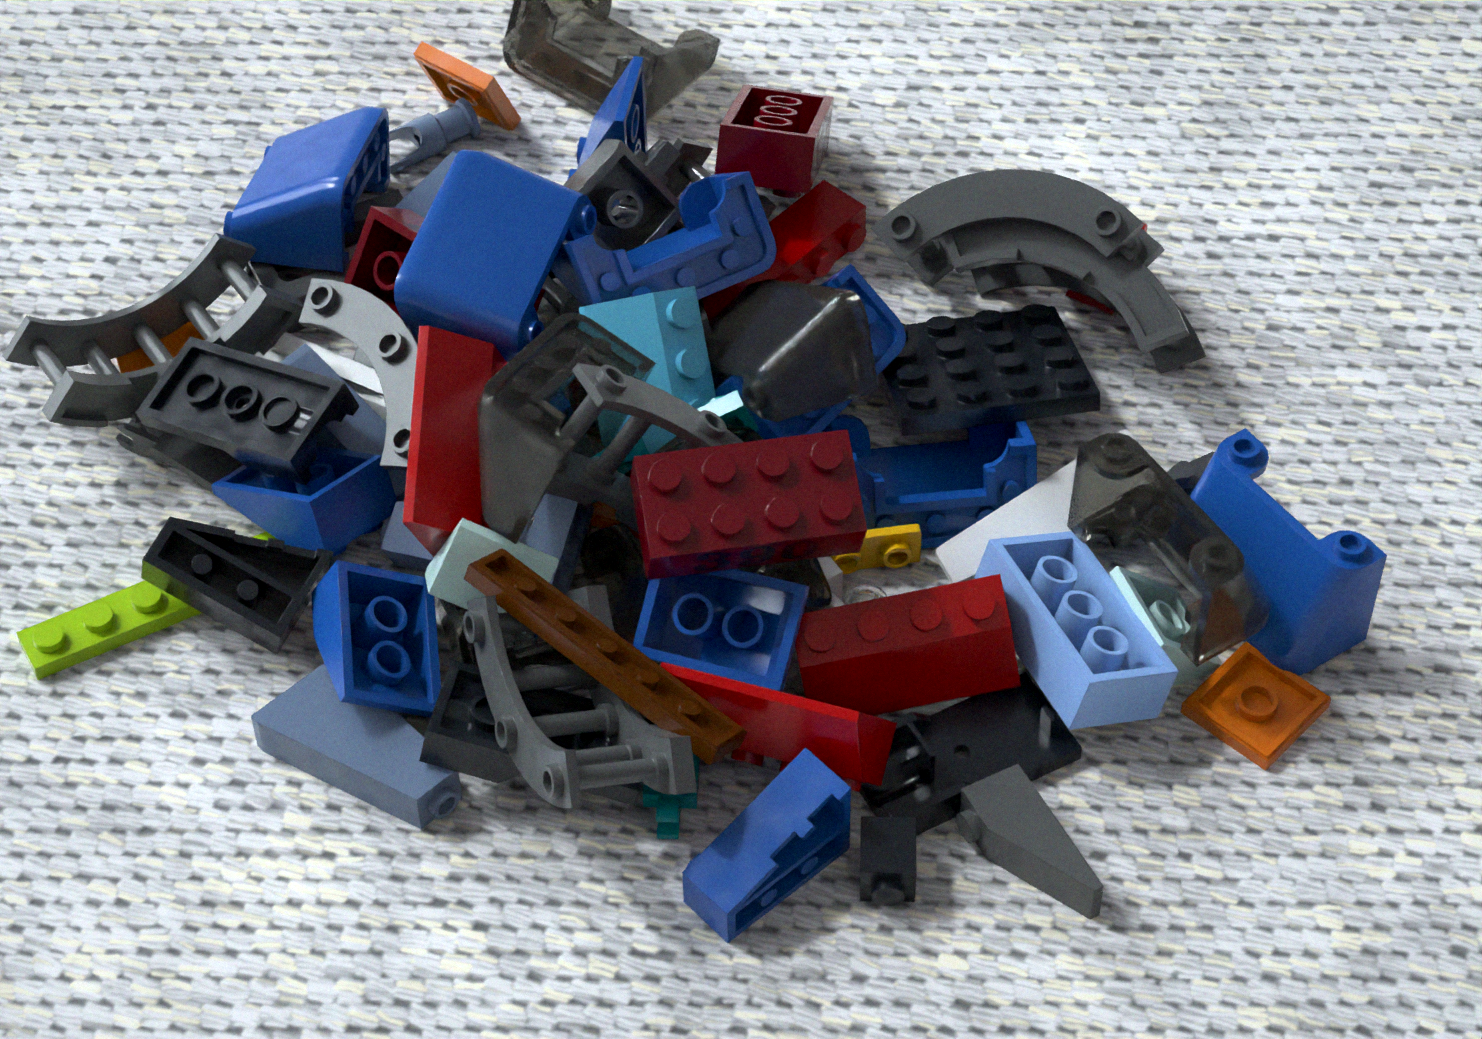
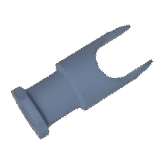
M462 97L456 100L454 107L434 116L427 113L389 131V142L395 139H408L418 147L412 155L390 166V173L398 172L445 151L448 144L467 135L473 138L480 135L481 127L469 101Z

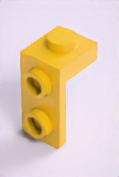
M909 524L869 529L865 535L860 552L830 557L843 571V574H850L860 569L884 566L899 568L908 563L920 562L922 536L920 525Z

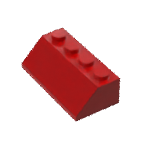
M419 326L402 523L427 551L435 557L462 518L502 534V513L500 508L497 507L498 490L503 489L506 483V466L503 458H501L502 441L508 440L510 432L509 416L504 409L506 393H510L513 388V370L510 362H506L492 343L432 326Z
M1000 574L807 612L802 615L795 648L805 696L808 699L877 716L1021 687L1012 628Z
M661 662L662 668L747 731L741 747L732 752V759L762 766L764 756L781 760L779 771L782 772L806 747L848 784L852 791L860 792L862 782L881 786L897 725L896 722L820 701Z

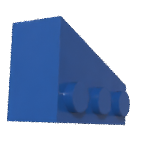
M805 747L702 853L696 855L688 863L682 872L684 903L725 942H731L850 849L851 787Z

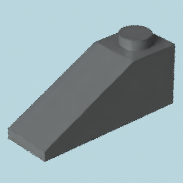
M1019 764L961 788L960 812L956 814V821L963 838L969 844L975 842L986 859L1091 920L1100 915L1103 884Z

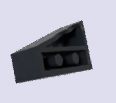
M169 517L142 559L141 578L274 654H278L312 599L311 592L329 571L334 551L317 548V551L285 545V541L273 538H268V541L235 534V530Z

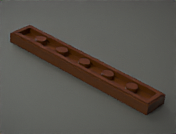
M501 548L468 565L464 576L465 581L485 596L496 595L498 606L659 728L669 730L681 736H690L692 753L708 765L714 764L741 747L747 734L744 728L505 549Z

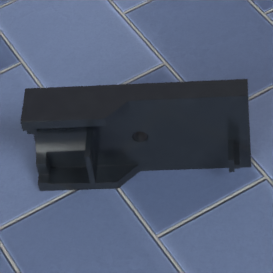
M190 336L135 413L145 426L224 450L246 467L306 486L313 476L309 468L317 458L316 443L323 427L330 421L341 423L346 414L354 416L360 406L344 381Z
M451 659L426 730L419 761L500 783L522 774L517 769L507 749L500 748L497 743L495 720L487 700L479 667ZM555 688L520 692L525 706L532 717L595 710L592 699ZM648 718L644 719L648 724L655 725ZM599 731L547 737L557 746L568 750L613 746L608 736L601 735ZM640 782L581 789L580 791L634 806Z
M1024 672L1019 675L1021 687L972 696L932 715L912 711L892 720L897 725L881 786L862 782L859 793L875 816L916 817L917 836L956 817V814L960 812L961 788L1016 764L1020 765L1032 782L1081 759L1082 747L1057 715L1056 710L1051 707L1027 673ZM959 751H964L968 753L969 756L966 758H959L955 755V753Z

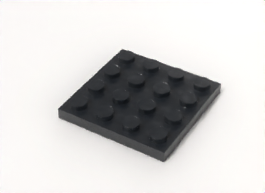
M1031 304L1017 311L1000 313L995 310H984L969 317L953 319L948 316H936L930 318L927 322L906 325L902 323L906 333L905 346L900 354L878 375L902 436L1100 411V391L1055 306L1048 307L1042 304Z

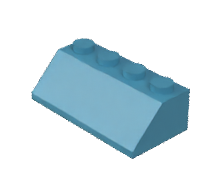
M695 286L653 292L579 307L589 365L599 367L611 365L619 369L623 374L664 390L696 409L706 405L707 402L716 397ZM602 410L599 418L605 448L612 442L631 415L613 410ZM651 424L642 436L650 454L677 451L685 441L654 424Z

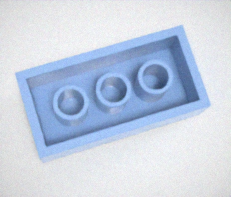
M1077 531L989 539L974 579L1000 574L1012 628L1015 652L1067 728L1073 730L1158 718L1179 671L1131 609L1114 581Z

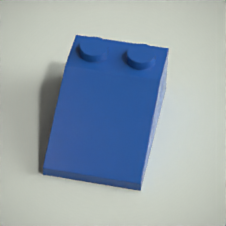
M634 56L592 119L587 137H580L577 147L578 167L577 169H570L568 179L606 138L621 140L633 153L637 149H641L644 153L648 151L643 57ZM618 199L614 200L613 208L620 203Z
M316 445L317 458L309 468L313 476L306 486L246 467L245 465L211 485L214 495L278 540L285 541V545L317 551V548L334 551L332 557L344 552L347 548L346 545L357 537L378 530L383 525L382 521L392 515L395 503L397 502L388 470L380 466L382 455Z
M336 560L311 592L314 639L340 702L431 718L441 690L435 598L428 593L426 578Z
M739 569L649 580L633 646L654 662H666L783 692L810 587Z

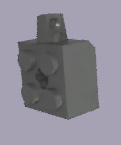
M606 138L563 185L587 195L592 206L595 207L597 222L595 230L591 235L594 236L596 244L601 248L610 251L625 249V252L663 237L681 218L678 206L679 200L665 186L670 180L665 173L681 153L668 140H658L646 153L641 149H637L633 153L621 140ZM615 199H618L620 204L615 205V207L620 208L617 216H613L611 211L614 210L612 204Z

